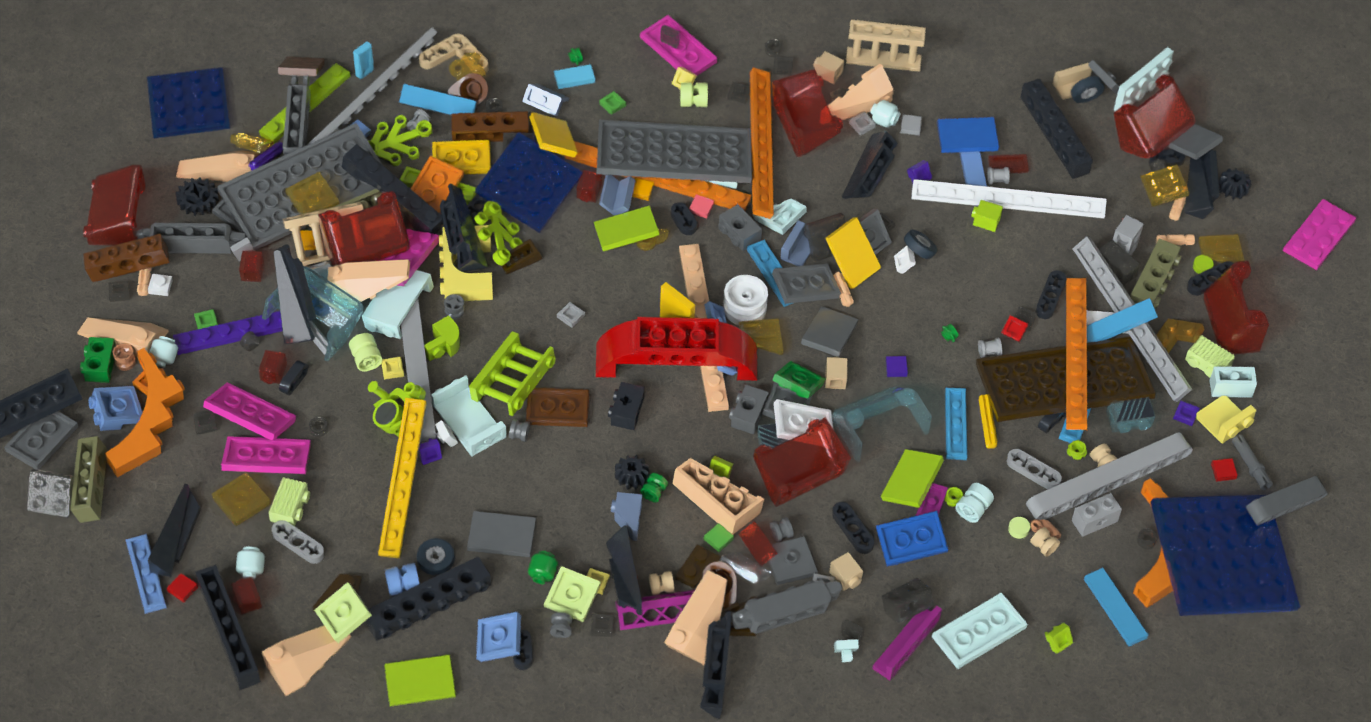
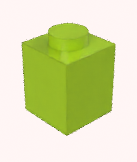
M980 200L978 207L974 206L971 215L974 218L973 225L995 232L1001 218L1003 206Z

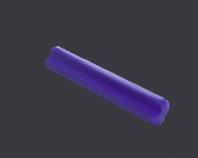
M275 143L249 162L251 171L269 163L283 152V143Z

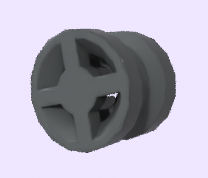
M457 294L448 295L444 300L446 316H450L452 319L460 318L464 314L463 298Z
M513 419L509 438H519L521 441L526 442L530 431V422L525 421L523 423L519 422L518 419Z
M787 517L782 518L779 522H770V530L776 542L781 541L784 537H793V528Z
M560 612L551 616V623L553 625L550 628V634L560 638L569 637L572 633V628L570 627L572 616Z

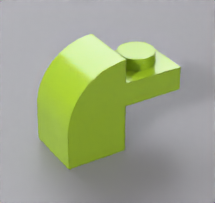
M447 316L432 325L433 336L436 339L424 345L425 356L429 361L442 357L445 352L452 357L459 350V328L454 320Z

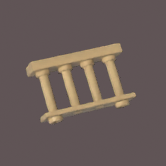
M851 20L849 39H854L853 48H847L846 64L874 67L881 64L883 68L920 71L921 55H916L917 46L924 47L925 28ZM861 41H873L872 50L861 49ZM880 42L891 43L890 52L879 51ZM899 44L910 45L909 54L898 53Z
M361 202L283 218L285 229L292 231L297 257L302 262L304 268L309 267V264L356 254V256H363L368 254L367 251L372 250L369 243H363L358 220L359 213L364 212ZM348 216L351 220L356 246L344 249L339 220L340 217ZM325 220L331 222L337 249L327 253L324 250L319 227L321 221ZM307 224L312 228L317 255L310 257L305 256L300 233L301 226Z

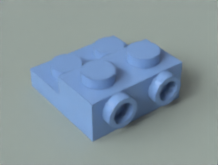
M134 386L94 388L92 396L89 397V408L95 411L94 424L99 425L101 431L120 430L123 424H136L143 413Z

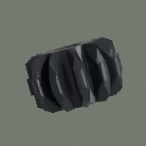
M1228 168L1226 172H1222L1218 181L1220 193H1225V198L1232 196L1233 200L1236 197L1241 200L1243 196H1247L1251 187L1249 174H1244V170L1238 171L1237 168L1234 170Z
M637 454L634 458H631L629 455L626 456V459L620 457L619 463L615 465V478L620 486L626 484L627 490L630 486H633L635 490L638 488V485L643 486L649 477L648 464H645L644 458L638 460Z

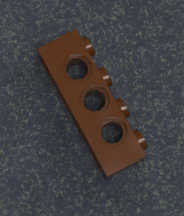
M528 112L452 113V141H529Z
M161 234L83 253L85 270L92 282L170 263L168 247Z

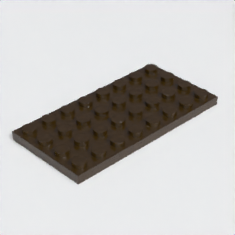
M1131 336L1087 343V409L1123 404L1125 400H1128L1129 403L1132 399L1135 402L1136 399L1140 398L1139 401H1141L1145 397V400L1148 397L1149 400L1155 399V390ZM1066 346L976 359V367L997 422L1066 412Z

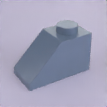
M617 492L616 500H612L611 512L615 513L614 520L621 528L626 525L629 537L637 541L642 495Z

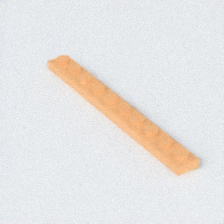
M699 244L679 246L687 297L695 304V318L707 319L705 304L709 302ZM700 366L708 412L728 410L729 404L723 372L718 371L717 366Z

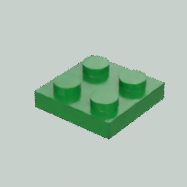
M792 361L777 371L773 377V381L782 388H788L796 392L798 396L807 399L819 390L826 380Z

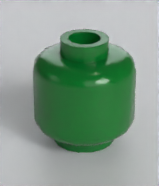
M539 551V553L532 556L528 574L535 583L545 584V582H550L554 579L558 566L555 556L547 551Z

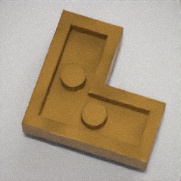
M1168 318L1156 336L1169 353L1178 340L1196 343L1205 329L1203 324Z

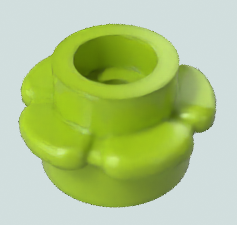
M1075 440L1068 445L1067 454L1075 460H1080L1087 455L1086 445L1082 441Z
M951 487L947 490L944 501L947 502V505L955 507L963 493L959 488Z

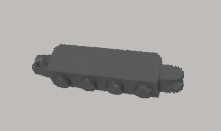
M292 75L291 84L288 85L283 140L284 156L307 145L311 98L309 89L310 78L308 75H304L303 84H297V75Z
M154 223L151 225V229H139L136 231V236L140 239L161 234L168 247V253L231 254L230 247L246 238L245 233L231 231V226L226 223Z
M823 580L809 581L803 586L797 588L793 586L780 593L773 592L761 599L753 598L746 603L744 609L732 614L731 621L735 629L749 627L751 632L758 634L825 613L830 602L835 601V599L837 600L842 590V584L836 581L824 583Z

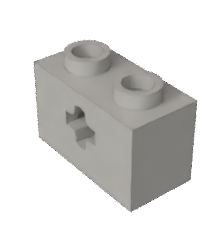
M1110 493L1076 507L1072 522L1083 537L1118 522L1122 509Z

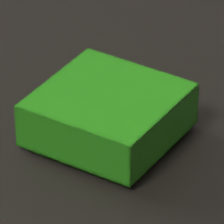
M615 91L600 99V105L611 115L626 106V102Z
M214 309L194 314L198 329L218 325Z
M718 523L704 535V540L720 552L734 540V536Z

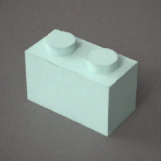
M1214 367L1210 377L1212 397H1252L1257 385L1254 367Z

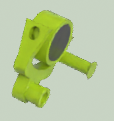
M372 381L368 385L369 392H374L382 398L373 404L375 406L373 412L374 423L386 433H394L399 437L404 408L395 400L401 398L404 403L405 398L424 400L426 396L425 390L413 382H408L404 386V390L396 388L389 394L379 387L376 381Z

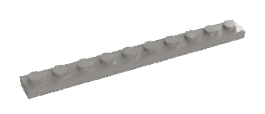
M433 27L423 34L307 145L339 131L338 126L340 124L346 125L352 119L350 115L353 112L356 115L364 108L362 103L365 101L369 103L376 96L374 94L376 90L379 92L388 85L386 81L388 79L392 81L399 74L397 70L400 67L405 69L411 63L409 59L412 56L415 59L423 52L421 50L423 46L427 48L434 41L432 37L437 32Z
M1086 236L1073 248V251L1113 311L1117 313L1135 305L1092 239ZM1147 322L1127 330L1173 401L1178 402L1192 390Z

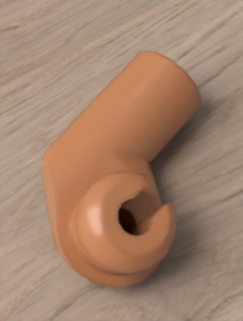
M1035 519L1030 524L1032 531L1035 533L1045 527L1052 537L1057 539L1061 537V533L1048 520Z

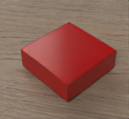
M1010 315L1001 333L1020 342L1028 327V323Z
M1232 458L1212 460L1211 466L1216 482L1237 479L1238 475Z
M180 573L167 587V591L182 602H185L195 592L198 585Z

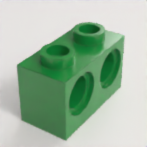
M89 337L88 345L84 347L85 360L80 365V372L84 375L85 381L110 383L115 360L113 356V349L116 346L114 338Z

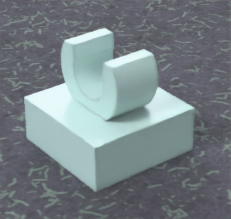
M858 639L836 641L834 643V651L842 652V662H851L852 651H857Z

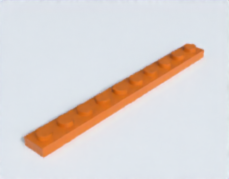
M753 67L750 71L753 214L771 219L774 215L770 72Z
M574 141L577 154L575 158L565 156V159L597 168L598 148ZM631 176L634 179L638 178L654 182V186L692 198L699 195L714 200L715 205L728 209L738 204L745 212L752 196L701 180Z
M1066 278V430H1087L1086 278Z

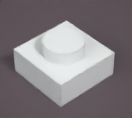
M908 246L904 247L894 256L896 269L899 273H905L916 264L914 252Z
M152 274L148 293L168 296L173 281L172 276Z
M441 420L435 424L438 430L436 435L442 443L446 442L451 447L458 444L455 435L446 423Z

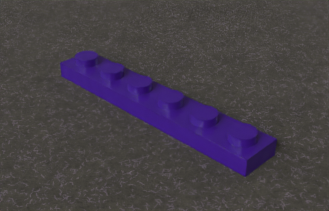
M277 311L173 335L175 344L178 346L177 355L282 332L281 313Z

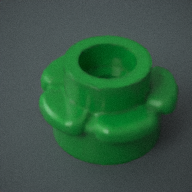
M578 47L575 49L571 48V52L568 53L571 63L575 62L576 65H579L578 63L583 62L581 51Z
M953 325L942 326L943 331L941 334L946 341L949 342L951 340L955 342L959 334Z

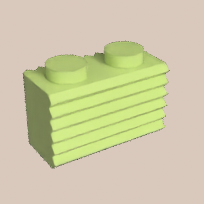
M1201 335L1188 350L1185 360L1188 361L1190 366L1198 367L1208 377H1211L1214 367H1231L1235 356Z
M285 477L282 478L269 510L270 521L284 520L295 527L296 522L302 518L304 503L307 504L310 498L307 483L294 481L293 479L290 480L289 478L286 479Z

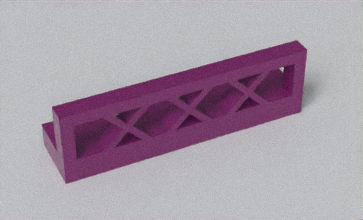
M695 590L641 597L643 615L648 609H654L659 613L654 620L649 621L643 615H638L635 609L629 606L624 609L618 606V601H615L620 630L675 623ZM669 606H675L680 610L675 617L669 618L664 614ZM633 612L637 615V618L633 623L624 624L623 613Z
M922 606L875 662L872 669L888 680H891L937 625L942 609L936 606L931 612Z

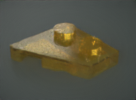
M242 133L232 134L230 142L236 144V147L249 149L256 153H263L274 143V141Z
M1238 234L1199 237L1198 242L1201 255H1206L1220 263L1230 261L1235 263L1239 269H1244L1245 260Z
M778 319L739 322V329L747 333L754 340L757 348L783 355V344Z

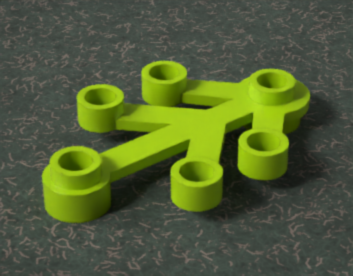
M399 115L395 118V124L386 140L380 142L382 136L389 132V127L386 122H380L377 125V130L372 140H368L372 149H374L377 157L390 161V164L393 166H398L401 164L400 155L388 153L383 149L391 148L408 154V157L412 160L419 157L418 148L414 146L409 147L401 143L418 136H430L433 131L431 123L427 120H422L418 122L416 129L398 135L401 128L407 125L405 116ZM404 120L403 123H401V124L398 123V121ZM412 151H416V154L411 155L410 153Z
M487 201L483 212H479L475 216V221L481 226L488 219H491L492 223L488 227H483L478 232V236L481 240L486 241L494 232L497 251L492 257L498 265L503 266L510 260L511 256L509 250L505 248L503 238L510 244L512 249L516 248L523 242L518 237L513 238L511 235H516L520 228L515 222L510 223L502 215L501 207L498 203Z

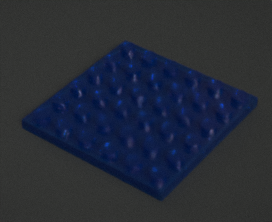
M1266 495L1153 498L1150 503L1180 616L1297 611L1300 608L1276 519L1256 525L1246 509L1248 504Z

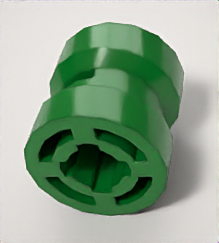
M651 473L647 479V484L643 485L640 493L645 499L658 502L661 492L666 489L668 482L663 476Z

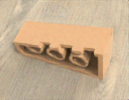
M689 458L675 469L673 484L732 535L761 513L764 498L758 495L755 497L748 493L749 490L742 486L739 488L731 484L728 478L713 474V470Z

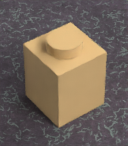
M825 51L814 62V75L834 84L843 73L844 60Z
M827 357L825 388L846 389L847 358Z
M849 552L832 561L830 565V574L835 577L837 582L842 584L841 586L844 591L848 588L853 589L861 583L863 570Z

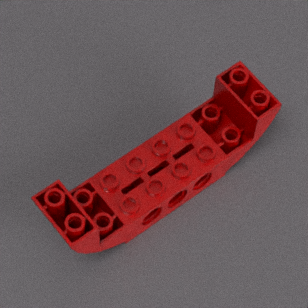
M637 317L636 320L627 321L609 329L597 341L595 377L616 378V364L737 367V380L757 381V345L747 333L733 325L720 322L719 319Z

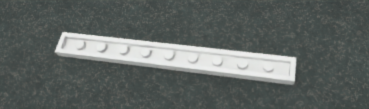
M913 180L911 198L914 200L978 206L980 200L1003 206V209L1103 219L1105 218L1106 199L923 180Z

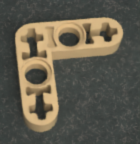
M461 34L452 35L419 55V64L424 69H431L457 55L473 73L482 75L488 71L487 59ZM442 49L448 51L445 54L438 53V51ZM467 52H471L474 55L471 57H466L464 54Z

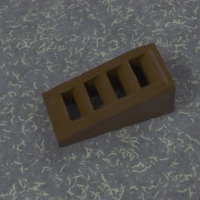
M529 239L509 251L511 254L509 261L512 265L508 267L505 264L502 268L506 274H510L543 258L532 240ZM514 257H516V258L518 259L517 262H514V260H513Z

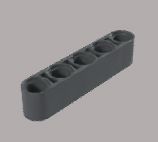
M1314 476L1258 498L1248 504L1246 509L1256 525H1260L1315 503L1324 498L1328 492L1318 476Z

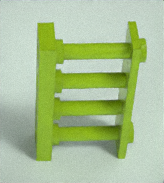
M512 331L470 384L471 400L479 402L483 396H491L506 402L509 415L513 416L517 410L522 408L526 398L549 368L554 366L556 358L553 347L550 346L544 354L521 346L519 334ZM519 353L538 362L531 368L511 359L515 354ZM509 367L527 374V376L521 382L503 375L501 372L504 368ZM499 381L517 390L510 396L490 388V386L494 382Z

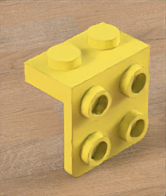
M1221 396L1197 412L1196 419L1223 444L1253 424L1256 409L1250 405L1241 411L1227 396Z

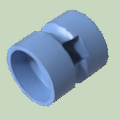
M415 563L402 565L401 569L397 566L385 569L390 596L398 595L403 590L419 585Z

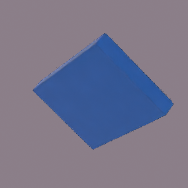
M994 117L937 120L941 153L998 151L999 149Z
M937 511L876 526L887 567L948 552Z

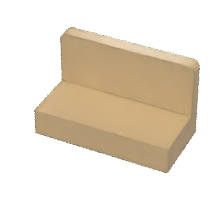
M1089 63L1055 72L1053 85L1063 100L1072 97L1071 88L1077 82L1090 77L1092 69L1088 66Z

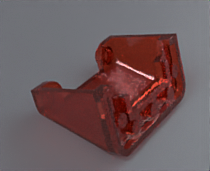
M815 69L772 81L774 108L796 157L809 153L841 133V129H843L841 118H837L836 115L832 116L822 94L821 87L824 86L822 76H818Z
M1166 74L1161 75L1155 81L1156 87L1160 90L1137 107L1131 104H1124L1114 112L1120 149L1141 158L1154 157L1195 124L1194 114L1174 78Z
M142 165L126 166L97 175L92 180L93 195L88 223L83 229V235L87 238L88 245L114 246L137 239L134 231L137 228L136 215L140 194L145 192L146 187Z
M393 191L382 193L377 198L378 205L345 216H341L339 212L334 210H327L324 213L318 214L325 252L333 266L344 263L379 261L404 253L410 249L409 237L397 197Z
M1249 261L1235 262L1206 289L1203 296L1217 345L1234 355L1260 352L1269 327L1267 317L1262 311L1248 310L1242 284L1244 279H1247L1251 274Z
M826 417L821 420L815 419L811 421L805 433L774 448L770 445H761L755 449L753 454L768 494L776 507L841 476L846 471L851 457Z

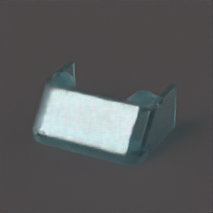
M303 266L316 318L331 328L327 333V340L329 342L324 358L328 362L346 343L362 315L363 304L309 267ZM278 287L266 298L262 315L264 320L277 308L280 310Z
M893 386L841 406L833 411V425L856 462L860 461L863 443L854 429L861 427L864 420L899 406L908 407L925 435L929 434L932 416L914 389Z

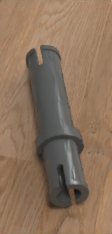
M1241 434L1239 435V440L1235 436L1232 439V443L1248 466L1249 474L1256 479L1261 490H1266L1265 485L1269 489L1273 482L1266 474L1265 466L1260 464L1245 437Z

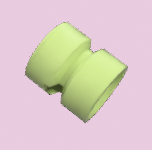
M681 82V107H691L693 104L696 107H707V83L697 82L693 85L691 82Z
M362 333L350 340L349 348L355 357V363L360 371L373 370L381 365L382 356L372 334Z

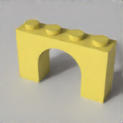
M489 225L474 226L477 236L483 227H488ZM443 227V235H439V247H443V251H439L440 263H444V267H440V279L444 278V283H440L441 295L445 294L446 298L448 295L457 294L464 301L493 300L492 273H464L455 268L453 263L457 259V254L449 251ZM478 236L483 252H491L490 237L488 240L483 241Z

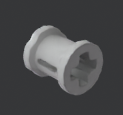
M418 109L414 113V118L408 121L407 129L409 131L416 129L418 122L422 120L430 121V116L425 111Z
M989 167L987 171L988 184L992 185L995 182L1008 184L1009 168L992 169V167Z
M1000 338L985 342L979 340L978 351L980 357L984 358L985 355L991 354L1002 355Z

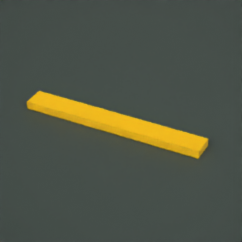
M405 398L378 552L379 556L400 558L426 400Z

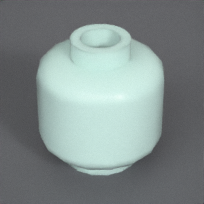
M881 100L878 104L875 103L871 109V114H873L872 120L886 128L894 126L900 117L898 107L886 100Z
M160 336L159 339L153 340L149 353L154 355L157 361L156 366L165 368L166 364L171 365L174 363L178 346L175 344V340Z
M244 547L237 554L236 571L243 575L244 579H255L256 576L263 573L265 555L257 547Z

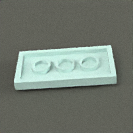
M1167 47L1119 87L1114 107L1115 112L1121 114L1124 110L1128 111L1136 100L1140 101L1148 90L1152 91L1159 81H1164L1168 77V70L1172 63L1173 51Z
M1000 593L935 631L932 638L955 667L959 669L1026 629L1027 623L1006 597Z

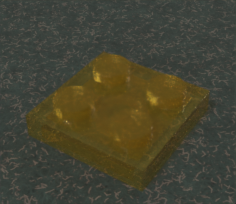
M1178 165L1140 176L1152 207L1189 196L1188 188Z
M320 172L285 189V193L300 215L332 208L340 204Z
M247 472L211 494L212 499L235 526H238L271 505L270 499Z

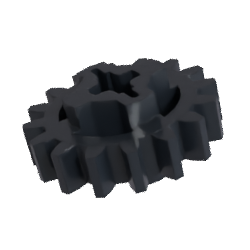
M201 177L197 181L191 178L189 183L184 181V186H179V191L176 192L177 205L180 206V210H186V214L193 212L194 216L198 212L204 215L206 210L211 212V207H215L217 205L216 202L219 201L218 189L215 188V183H209V179L202 181Z

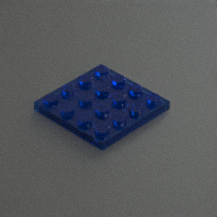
M223 67L147 77L154 139L230 129Z
M518 132L476 187L475 193L488 201L498 203L503 211L540 233L580 180L583 172L550 151L540 149L539 144Z

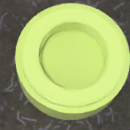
M1015 517L1009 523V533L1015 538H1024L1029 533L1030 523L1023 517Z

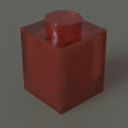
M583 170L577 185V199L595 203L602 186V174Z
M254 250L242 251L239 267L241 281L261 282L264 265L262 252Z
M265 350L258 369L261 381L268 384H280L287 366L285 353Z
M252 577L242 578L231 584L241 615L262 608L260 596Z

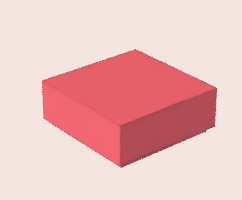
M696 195L689 210L692 214L707 219L714 205V200Z

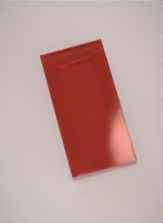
M1026 154L988 156L989 167H992V169L1008 167L1009 173H1028L1029 171Z
M755 521L738 534L761 566L778 554Z

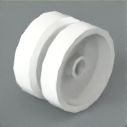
M739 275L732 278L726 284L723 307L725 316L729 321L740 326H752L759 323L765 317L768 290L764 282L755 276Z

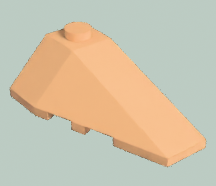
M878 64L861 76L863 80L856 86L852 84L843 98L839 96L822 111L821 124L825 125L857 116L863 112H871L875 103L878 104L881 100L891 103L893 88L883 66Z
M240 150L181 160L176 177L198 179L201 177L202 180L209 179L228 182L250 172L249 162L258 157L260 152Z
M407 259L354 262L328 267L327 286L335 311L340 313L355 309L365 299L375 298L376 293L385 288L389 290L409 278L410 261Z
M88 317L77 333L87 338H114L115 345L127 343L132 346L134 356L138 357V350L145 348L149 354L153 340L159 339L160 336L165 337L169 331L152 323Z
M706 572L665 641L669 648L704 665L708 626L712 622L720 620L727 579L713 572Z
M324 625L280 641L262 651L264 663L287 696L305 686L310 681V678L324 666V663L332 655H335L351 638V635L349 634L338 643Z

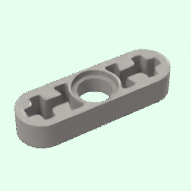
M1013 449L1008 453L1007 465L1042 487L1050 489L1061 483L1062 477L1058 471L1024 451ZM1019 457L1020 460L1013 461V458ZM1035 466L1039 469V472L1031 473L1028 468ZM1054 478L1055 481L1049 482L1048 479Z
M280 520L273 524L272 533L275 540L309 563L315 564L323 560L324 550L320 543L287 521ZM285 528L286 534L284 532L278 533V529L283 530ZM297 538L304 540V543L300 546L292 544L293 540ZM310 550L313 552L318 550V555L313 554L311 556Z

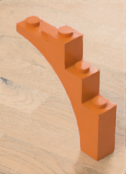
M145 348L137 351L138 361L145 372L148 383L145 408L140 420L131 433L117 446L105 453L107 463L117 477L161 454L160 446L162 442L158 434L173 427L172 418L174 416L169 407L184 399L183 391L185 388L180 380L176 381L173 375L167 377L164 370L156 366L157 361L152 353L148 354Z
M1151 478L1144 482L1141 494L1149 502L1157 517L1161 531V551L1156 564L1146 576L1136 583L1133 592L1147 608L1186 582L1189 572L1185 565L1179 562L1191 554L1193 544L1185 534L1195 528L1198 520L1194 510L1188 508L1185 503L1177 507L1175 501L1169 498L1162 491L1160 485L1154 483Z

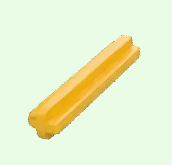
M982 394L979 396V406L985 444L988 449H994L997 447V437L992 406L987 394Z

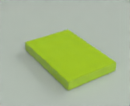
M650 206L594 222L603 251L659 235Z
M905 449L881 495L882 500L920 508L944 462L943 456Z
M450 655L384 664L390 706L455 697Z

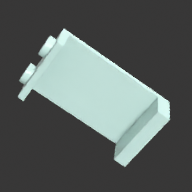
M416 270L404 287L396 285L389 290L385 288L376 293V297L372 299L362 315L365 328L371 332H378L388 337L401 339L400 324L422 290L431 292L434 287L431 274Z
M467 376L455 379L451 384L444 388H439L431 394L432 406L471 456L506 438V426L502 421L496 423L480 401L471 400Z

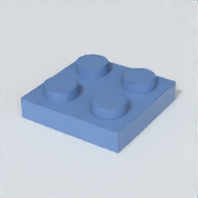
M518 612L478 620L477 659L480 662L520 654L521 615Z

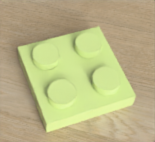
M561 566L544 606L556 612L567 613L572 618L584 622L601 586V582Z
M348 582L315 609V612L333 639L338 643L371 616L361 598Z

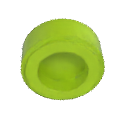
M1206 255L1197 256L1193 263L1194 271L1200 274L1212 268L1214 265L1213 260Z

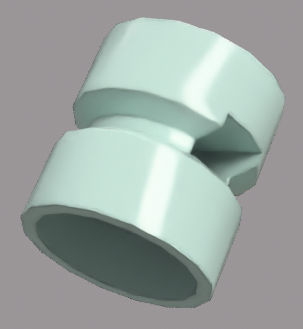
M973 483L966 491L965 496H962L956 504V511L969 522H977L993 502L994 496L984 485Z

